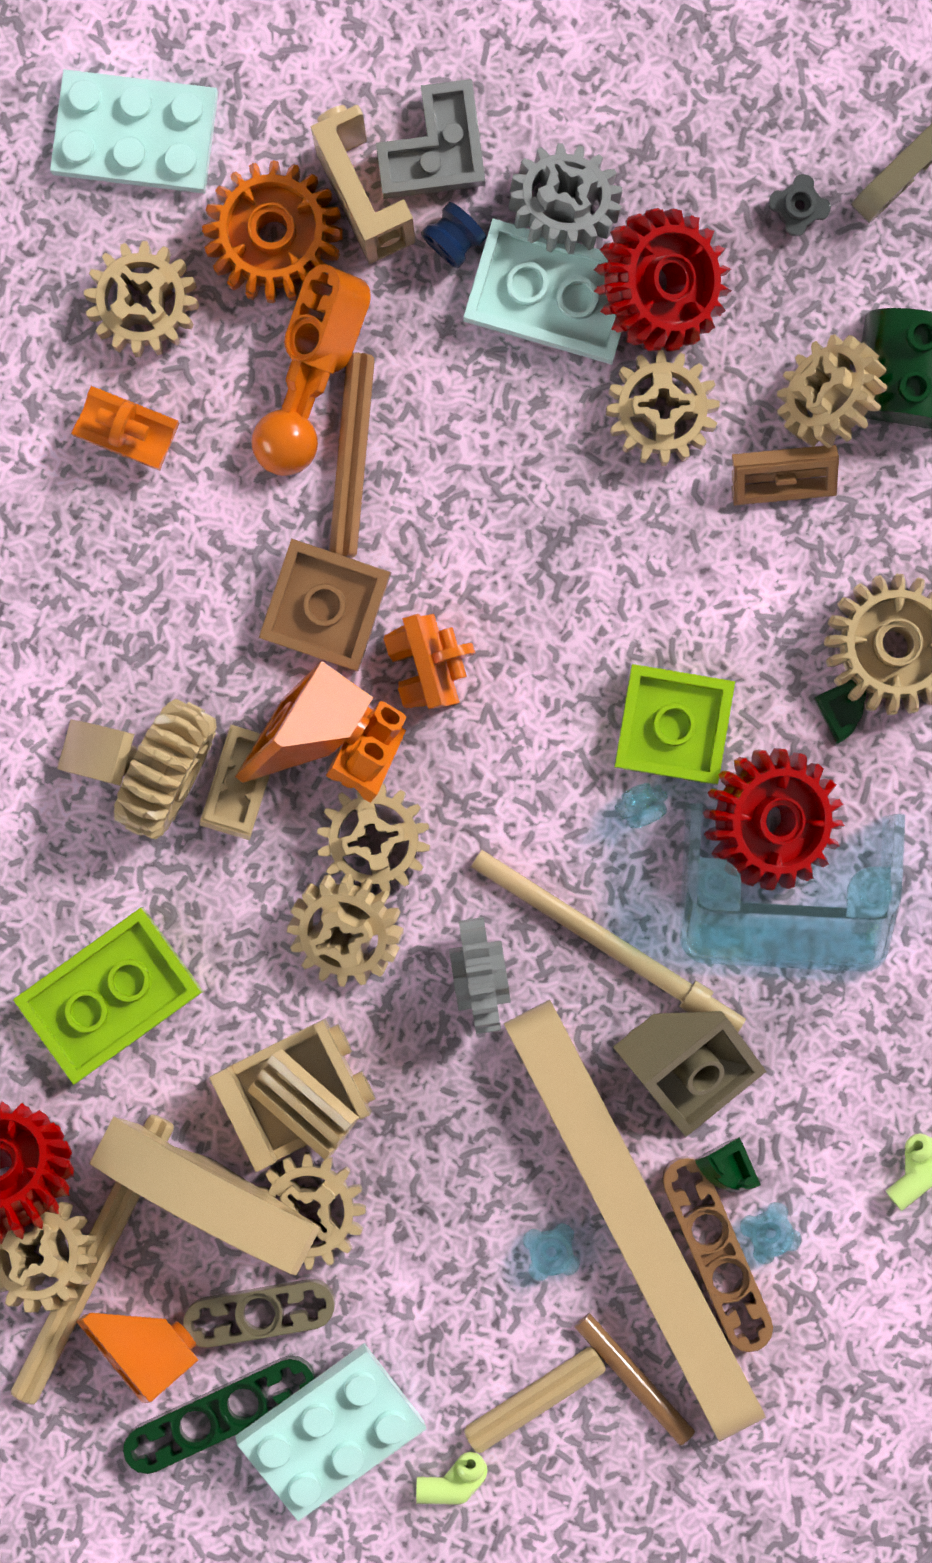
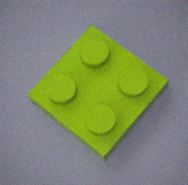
M632 664L614 768L718 785V774L721 771L735 681Z

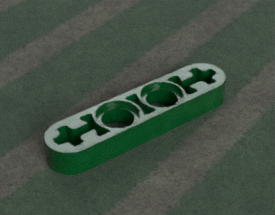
M293 1355L282 1357L155 1416L131 1430L123 1447L125 1461L136 1472L150 1474L237 1435L293 1395L290 1388L277 1391L272 1396L277 1405L269 1407L266 1391L257 1381L258 1379L266 1377L267 1387H270L282 1380V1369L289 1367L293 1374L300 1372L304 1374L305 1379L299 1385V1389L315 1379L314 1370L309 1362L302 1357ZM238 1389H249L257 1396L259 1405L253 1415L240 1417L230 1409L229 1397L231 1393ZM191 1411L204 1413L211 1424L209 1434L201 1439H191L186 1436L181 1426L182 1418L185 1414ZM170 1422L172 1436L182 1449L176 1452L173 1451V1443L170 1441L158 1448L155 1453L156 1460L150 1461L146 1454L137 1456L135 1449L141 1443L139 1436L146 1435L149 1441H155L167 1433L166 1428L162 1424Z

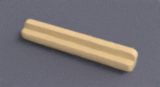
M587 1347L467 1425L464 1433L471 1447L477 1453L484 1452L604 1374L606 1369L602 1359L592 1347Z

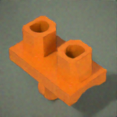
M91 386L83 410L71 434L76 438L160 471L180 423L176 419Z
M414 614L402 618L404 626H400L384 635L383 639L388 656L392 662H399L412 657L415 661L418 676L398 682V691L403 707L427 706L428 709H437L459 704L460 701L454 681L467 678L462 659L476 653L473 643L458 645L453 627L439 631L434 614L424 616Z
M380 701L374 709L367 708L363 715L369 719L366 729L352 746L344 742L338 748L326 773L328 778L341 782L344 787L355 788L361 797L370 803L377 796L406 732L402 728L406 720L404 713L384 701Z

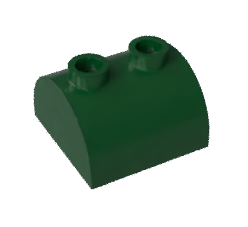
M882 308L869 311L865 315L861 343L864 342L879 355L877 360L886 368V372L879 379L887 385V390L874 397V400L881 406L880 410L868 411L864 417L871 420L932 429V311L909 308Z

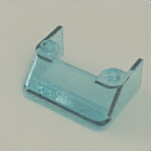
M691 803L685 806L679 942L683 952L690 959L705 964L857 972L872 971L886 960L902 897L905 814L882 816L880 867L863 868L853 875L847 887L846 908L741 902V879L736 868L723 859L700 857L702 804Z

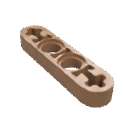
M688 1156L675 1158L668 1163L663 1171V1187L725 1334L732 1345L739 1350L746 1352L758 1351L766 1346L772 1337V1320L717 1190L702 1174L695 1162V1158ZM686 1166L690 1173L698 1171L700 1173L701 1179L694 1183L699 1199L703 1200L710 1194L713 1203L696 1206L686 1215H683L680 1207L691 1205L682 1188L673 1189L672 1182L678 1179L677 1170ZM705 1214L717 1217L722 1227L718 1239L708 1244L700 1243L692 1234L694 1221ZM725 1263L735 1264L742 1272L741 1284L737 1289L730 1292L718 1290L714 1286L712 1279L716 1268ZM749 1292H752L754 1300L743 1302L746 1310L753 1320L762 1318L763 1323L756 1328L758 1336L752 1340H748L744 1333L735 1335L734 1329L741 1325L735 1307H731L727 1312H724L722 1304L738 1302Z

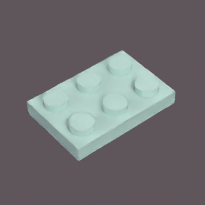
M63 69L50 171L52 175L205 194L218 90L213 87Z
M493 218L466 306L463 322L612 365L622 332L617 333L611 330L616 318L615 314L605 315L600 312L603 306L608 303L607 296L594 292L597 286L605 284L604 276L599 275L593 270L598 264L608 262L601 251L597 248L588 250L583 244L576 243L574 254H568L565 245L557 243L556 248L549 252L546 249V239L541 237L534 243L528 241L530 229H517L514 224Z
M364 1343L235 1437L237 1446L296 1520L300 1521L427 1428L419 1413Z

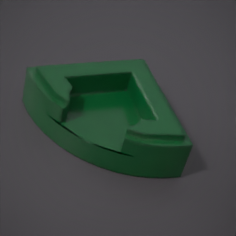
M852 679L841 686H837L814 697L836 744L844 741L855 731L865 708L866 691L854 702L848 699L849 692L856 686Z
M740 1137L724 1142L695 1159L698 1168L709 1182L724 1191L741 1192L761 1185Z

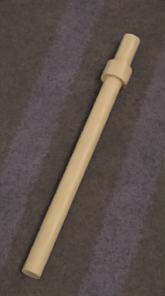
M484 850L480 851L471 866L473 869L681 1001L680 1008L687 1012L722 1011L737 1032L742 1028L746 1018L713 998L714 991L696 980L691 984Z

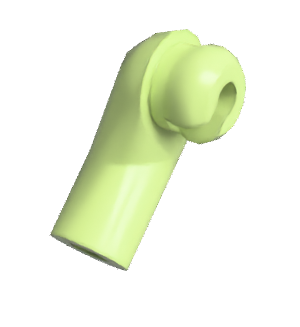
M922 1133L914 1134L906 1141L905 1175L885 1190L901 1211L932 1187V1138Z
M466 1452L458 1458L444 1477H417L416 1504H464L486 1479L488 1470L485 1461L475 1452Z

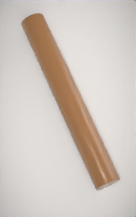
M590 1313L574 1326L680 1446L694 1435L695 1430Z

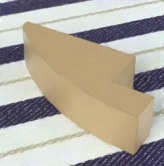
M114 1116L89 1163L118 1183L171 1214L237 1249L292 1275H297L321 1228L216 1160L174 1147L140 1124Z

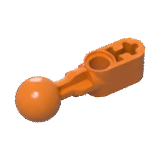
M327 264L314 267L306 275L285 334V349L292 361L285 378L288 390L282 408L272 411L261 418L252 434V450L256 460L265 470L275 475L290 476L300 473L313 461L318 448V438L316 430L308 418L315 398L324 393L330 373L334 374V372L340 371L348 364L370 304V289L364 280Z

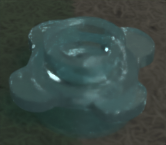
M644 783L624 792L621 796L623 801L614 806L620 818L626 819L630 828H639L657 821L667 813L664 801L668 796L666 792H663L661 785L651 787L649 783Z
M780 1202L770 1203L767 1211L757 1216H745L740 1223L741 1233L749 1237L754 1246L753 1256L755 1260L762 1264H769L774 1260L775 1256L782 1255L788 1250L795 1251L801 1245V1234L792 1228L787 1219L788 1208ZM767 1229H775L776 1234L773 1238L766 1236Z
M560 1223L553 1230L542 1232L537 1229H530L524 1235L523 1244L529 1249L531 1257L528 1271L535 1280L543 1281L548 1275L554 1276L561 1273L573 1275L578 1270L580 1261L573 1254L571 1241L574 1238V1231L569 1225ZM549 1247H553L556 1249V1255L549 1257L546 1254V1250Z

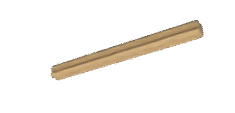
M153 1114L147 1118L143 1126L166 1142H168L174 1130V1125L170 1121ZM117 1181L89 1234L96 1236L97 1241L86 1247V1254L98 1258L96 1264L85 1265L83 1272L91 1279L90 1284H75L73 1286L78 1296L75 1301H64L59 1297L60 1309L50 1311L11 1389V1394L24 1403L34 1405L39 1399L76 1325V1321L79 1319L140 1198V1195Z

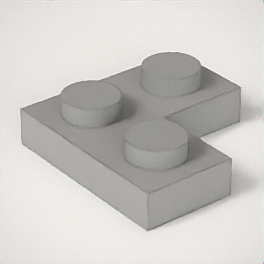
M472 79L421 85L427 136L376 143L383 199L485 186V173Z

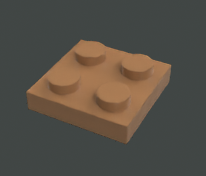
M291 538L259 638L359 671L392 572Z

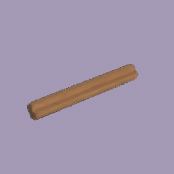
M359 352L352 353L345 370L329 551L348 558L355 557L358 549L375 364L373 355Z

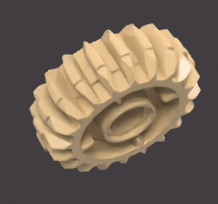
M903 574L893 576L891 590L888 589L886 581L881 575L876 576L872 579L873 595L866 586L860 583L853 588L858 604L846 597H843L837 604L840 610L848 617L832 615L828 620V625L833 629L841 631V635H830L824 638L825 646L840 648V654L827 658L826 664L828 667L844 665L846 671L834 679L837 686L845 684L850 679L856 683V686L849 692L848 699L854 702L865 691L870 694L866 702V709L868 711H875L880 705L882 698L885 699L887 715L892 716L898 713L900 699H902L904 707L909 714L919 710L918 695L926 704L932 705V592L927 597L921 595L925 586V580L922 578H916L908 591L905 590ZM886 632H898L906 639L907 652L903 658H894L885 651L883 638Z
M178 699L172 700L162 708L160 714L155 717L150 729L147 730L142 743L138 746V750L123 778L122 786L117 793L118 798L114 804L115 821L126 826L125 829L139 836L145 835L151 839H157L169 829L171 822L175 820L212 746L217 728L214 717L205 713L204 709L190 702L185 703Z

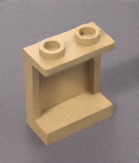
M339 105L322 113L317 118L318 123L310 126L316 155L368 264L414 244L413 217L405 200L403 199L375 212L346 151L367 142L364 116L359 105L348 109L345 105Z
M325 1018L209 1077L255 1172L274 1164L278 1159L307 1145L247 1091L252 1083L258 1080L257 1076L261 1070L269 1064L268 1060L272 1054L282 1049L355 1113L360 1120L371 1114L372 1111L368 1103L376 1099L362 1071L353 1075L344 1057L351 1053L352 1049L339 1024L330 1028ZM279 1072L277 1073L297 1093H302ZM316 1107V1109L323 1116H325L332 1124H334L337 1128L339 1127V1125L335 1123L328 1115H326L319 1107Z

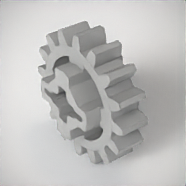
M558 143L555 155L550 156L541 147L537 149L535 162L526 158L521 161L519 174H513L508 207L509 211L516 212L514 225L517 229L530 227L528 236L530 243H534L542 237L547 240V251L552 252L556 248L557 243L565 245L568 254H574L576 243L582 242L588 250L594 249L597 236L604 239L610 236L612 225L617 223L622 207L619 204L623 190L622 187L614 185L617 173L615 169L604 171L600 169L603 160L600 154L594 156L589 161L583 158V146L579 145L574 154H567L563 143ZM540 182L542 187L538 189L537 196L533 198L532 190ZM598 200L599 208L591 215L589 211L592 209L593 202Z
M484 917L459 921L462 947L449 949L458 1010L472 1009L476 1034L501 1031L497 1005L511 1003L502 942H487Z

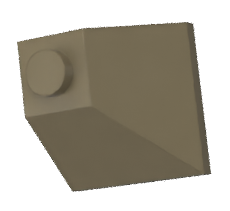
M722 1011L653 1014L613 1046L685 1137L767 1072Z

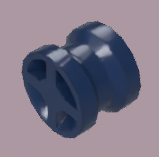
M449 202L442 209V218L436 224L427 225L421 232L426 243L456 269L466 261L465 253L472 246H480L487 238L476 221L462 208L452 202Z

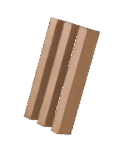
M836 444L830 448L824 445L732 454L733 486H731L734 506L837 496L839 455Z

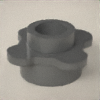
M806 174L796 176L791 186L784 191H774L769 198L770 209L773 212H778L779 218L785 224L786 232L792 236L803 235L806 227L810 226L815 220H825L831 211L830 202L818 195L814 189L813 178ZM797 201L804 203L805 207L802 210H798L795 207Z

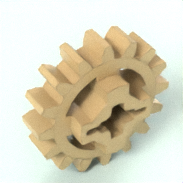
M147 241L141 242L139 253H132L126 243L120 244L122 257L115 260L111 255L105 253L102 255L107 266L105 271L101 272L91 269L89 272L93 281L98 285L97 288L84 290L85 298L92 303H96V306L86 311V315L90 322L103 321L97 327L96 333L102 340L114 335L112 346L115 351L120 353L129 343L135 357L141 358L144 346L151 345L157 356L161 355L163 352L161 342L165 339H168L176 346L181 343L176 332L179 326L191 330L194 326L192 320L185 313L186 311L199 309L197 299L186 295L197 288L193 277L180 278L187 270V266L182 259L169 264L171 253L165 246L156 255H152ZM140 267L153 269L148 274L131 272V269ZM115 283L118 286L117 300L110 305L111 310L109 311L108 296L112 285ZM128 284L132 285L136 291L139 290L144 295L148 294L155 314H152L147 307L143 308L139 303L135 304L132 298L133 294L127 286ZM175 288V305L172 313L168 316L164 310L165 298ZM134 324L151 325L153 330L145 332H135L128 329Z
M835 334L830 335L827 347L821 346L817 341L813 342L811 345L812 354L807 358L798 354L795 360L799 367L795 372L785 371L783 377L790 383L787 388L777 391V397L785 402L777 410V413L786 421L784 425L786 429L812 447L820 441L827 448L833 446L837 435L846 442L850 441L852 438L851 428L857 424L865 429L868 426L867 419L864 417L868 411H879L881 408L874 400V397L887 390V385L879 379L886 372V368L877 360L879 357L877 353L864 342L860 343L852 335H848L844 341ZM850 364L855 366L856 372L850 369ZM807 410L813 413L812 418L809 417Z
M659 350L655 363L649 364L647 359L641 354L636 358V372L624 366L620 369L619 376L625 385L611 384L608 394L614 399L619 400L618 403H613L606 407V416L618 417L619 419L611 427L610 433L612 436L626 435L627 439L622 448L625 453L631 451L635 446L642 449L640 462L644 464L650 458L651 453L659 455L661 466H667L670 455L674 452L684 462L690 456L688 445L691 444L700 450L705 447L707 442L700 431L714 432L717 422L707 417V414L718 411L720 401L707 399L706 396L714 389L716 384L714 380L702 383L699 381L698 378L703 369L700 363L693 366L690 370L683 367L685 363V354L679 353L674 363L666 361L664 350ZM651 377V388L644 395L629 398L631 392L639 383ZM672 377L683 382L692 393L684 394L673 384ZM658 397L666 398L667 406L675 407V409L671 410L668 419H660L659 411L650 409L655 405ZM696 418L692 428L685 435L674 440L675 427L680 421ZM632 422H642L653 432V440L642 435Z
M383 783L377 796L371 803L363 799L358 791V798L353 800L341 792L338 798L343 807L339 812L330 808H326L324 811L325 815L332 820L331 827L317 829V834L329 838V845L318 850L319 856H332L334 860L326 872L330 875L340 871L344 874L351 873L353 881L361 882V885L369 878L372 880V885L379 884L381 891H387L389 894L391 890L390 881L394 879L404 887L408 886L410 883L405 871L409 867L413 870L422 871L424 867L415 859L417 852L430 851V845L420 842L418 837L419 834L430 829L429 824H416L413 819L419 813L421 807L415 804L406 809L402 805L406 793L402 790L398 791L393 798L386 797V785ZM375 805H382L393 809L402 817L404 823L389 825L378 817ZM357 809L359 822L352 834L339 838L340 829L345 819ZM370 825H375L378 832H387L388 834L398 832V836L388 838L389 841L381 844V853L373 855L369 847L349 846L351 843L358 842L360 838L367 836L366 827ZM409 841L404 859L396 868L391 870L388 858L396 844ZM357 854L369 861L372 875L356 871L343 857Z
M346 873L340 884H336L330 874L325 875L319 888L310 883L302 894L303 899L298 898L291 910L295 917L288 924L287 932L298 936L290 948L292 952L304 951L307 956L301 965L304 969L310 968L313 965L321 968L319 980H326L329 974L332 973L337 975V981L341 987H345L350 976H355L360 985H365L371 972L381 977L388 966V962L394 961L400 949L397 943H399L404 933V928L393 924L396 923L401 912L399 908L386 909L384 904L390 895L387 891L380 892L376 896L370 892L372 887L371 879L367 878L359 887L354 885L351 873ZM322 907L321 920L318 925L313 926L314 913ZM378 934L377 946L371 952H368L367 947L372 937Z
M311 1152L305 1153L302 1165L296 1166L290 1156L284 1158L283 1167L285 1172L283 1174L272 1168L265 1174L272 1186L270 1188L257 1186L274 1198L278 1195L280 1197L279 1200L298 1213L301 1207L296 1202L297 1200L308 1204L314 1199L321 1205L317 1212L321 1222H317L311 1217L308 1219L321 1227L317 1237L325 1242L311 1246L304 1260L306 1270H312L316 1256H322L328 1266L332 1265L335 1261L333 1249L336 1247L348 1254L352 1249V1245L346 1238L347 1234L361 1235L363 1230L359 1223L353 1221V1217L366 1213V1205L354 1203L353 1198L363 1189L361 1184L348 1186L345 1182L351 1170L345 1167L338 1173L332 1171L333 1157L331 1156L323 1160L321 1166L314 1165V1158ZM302 1176H315L324 1179V1181L318 1187H301L293 1179ZM338 1194H340L344 1205V1218L341 1226L331 1216V1202Z
M60 1202L58 1204L59 1214L45 1212L41 1215L44 1222L43 1229L34 1227L33 1231L24 1233L23 1240L16 1237L13 1231L7 1232L3 1243L0 1244V1293L9 1291L5 1301L7 1306H19L24 1301L25 1312H39L42 1305L46 1311L59 1310V1297L64 1301H75L78 1296L73 1286L75 1284H90L91 1279L83 1272L85 1265L96 1264L98 1258L86 1254V1247L97 1240L94 1235H82L80 1230L88 1221L85 1216L69 1218L72 1212V1204ZM66 1239H67L68 1246H69V1253H68V1249H67V1245H66ZM36 1245H40L39 1253L44 1256L43 1263H38L40 1257L34 1252ZM48 1276L59 1279L55 1284L46 1289L34 1290L37 1285H42Z

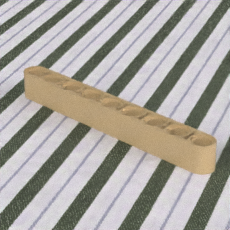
M549 999L503 1023L717 1439L720 1442L763 1420L766 1416L551 1000Z

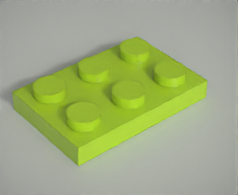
M140 907L15 997L13 1001L72 1084L75 1085L204 991L144 907Z

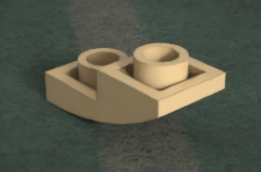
M70 719L57 769L121 786L122 778L126 775L130 762L137 752L136 746L132 745L135 734Z

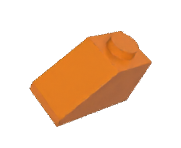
M88 1313L76 1321L142 1403L153 1401L199 1360L191 1351L196 1346V1342L178 1321L170 1325L163 1318Z

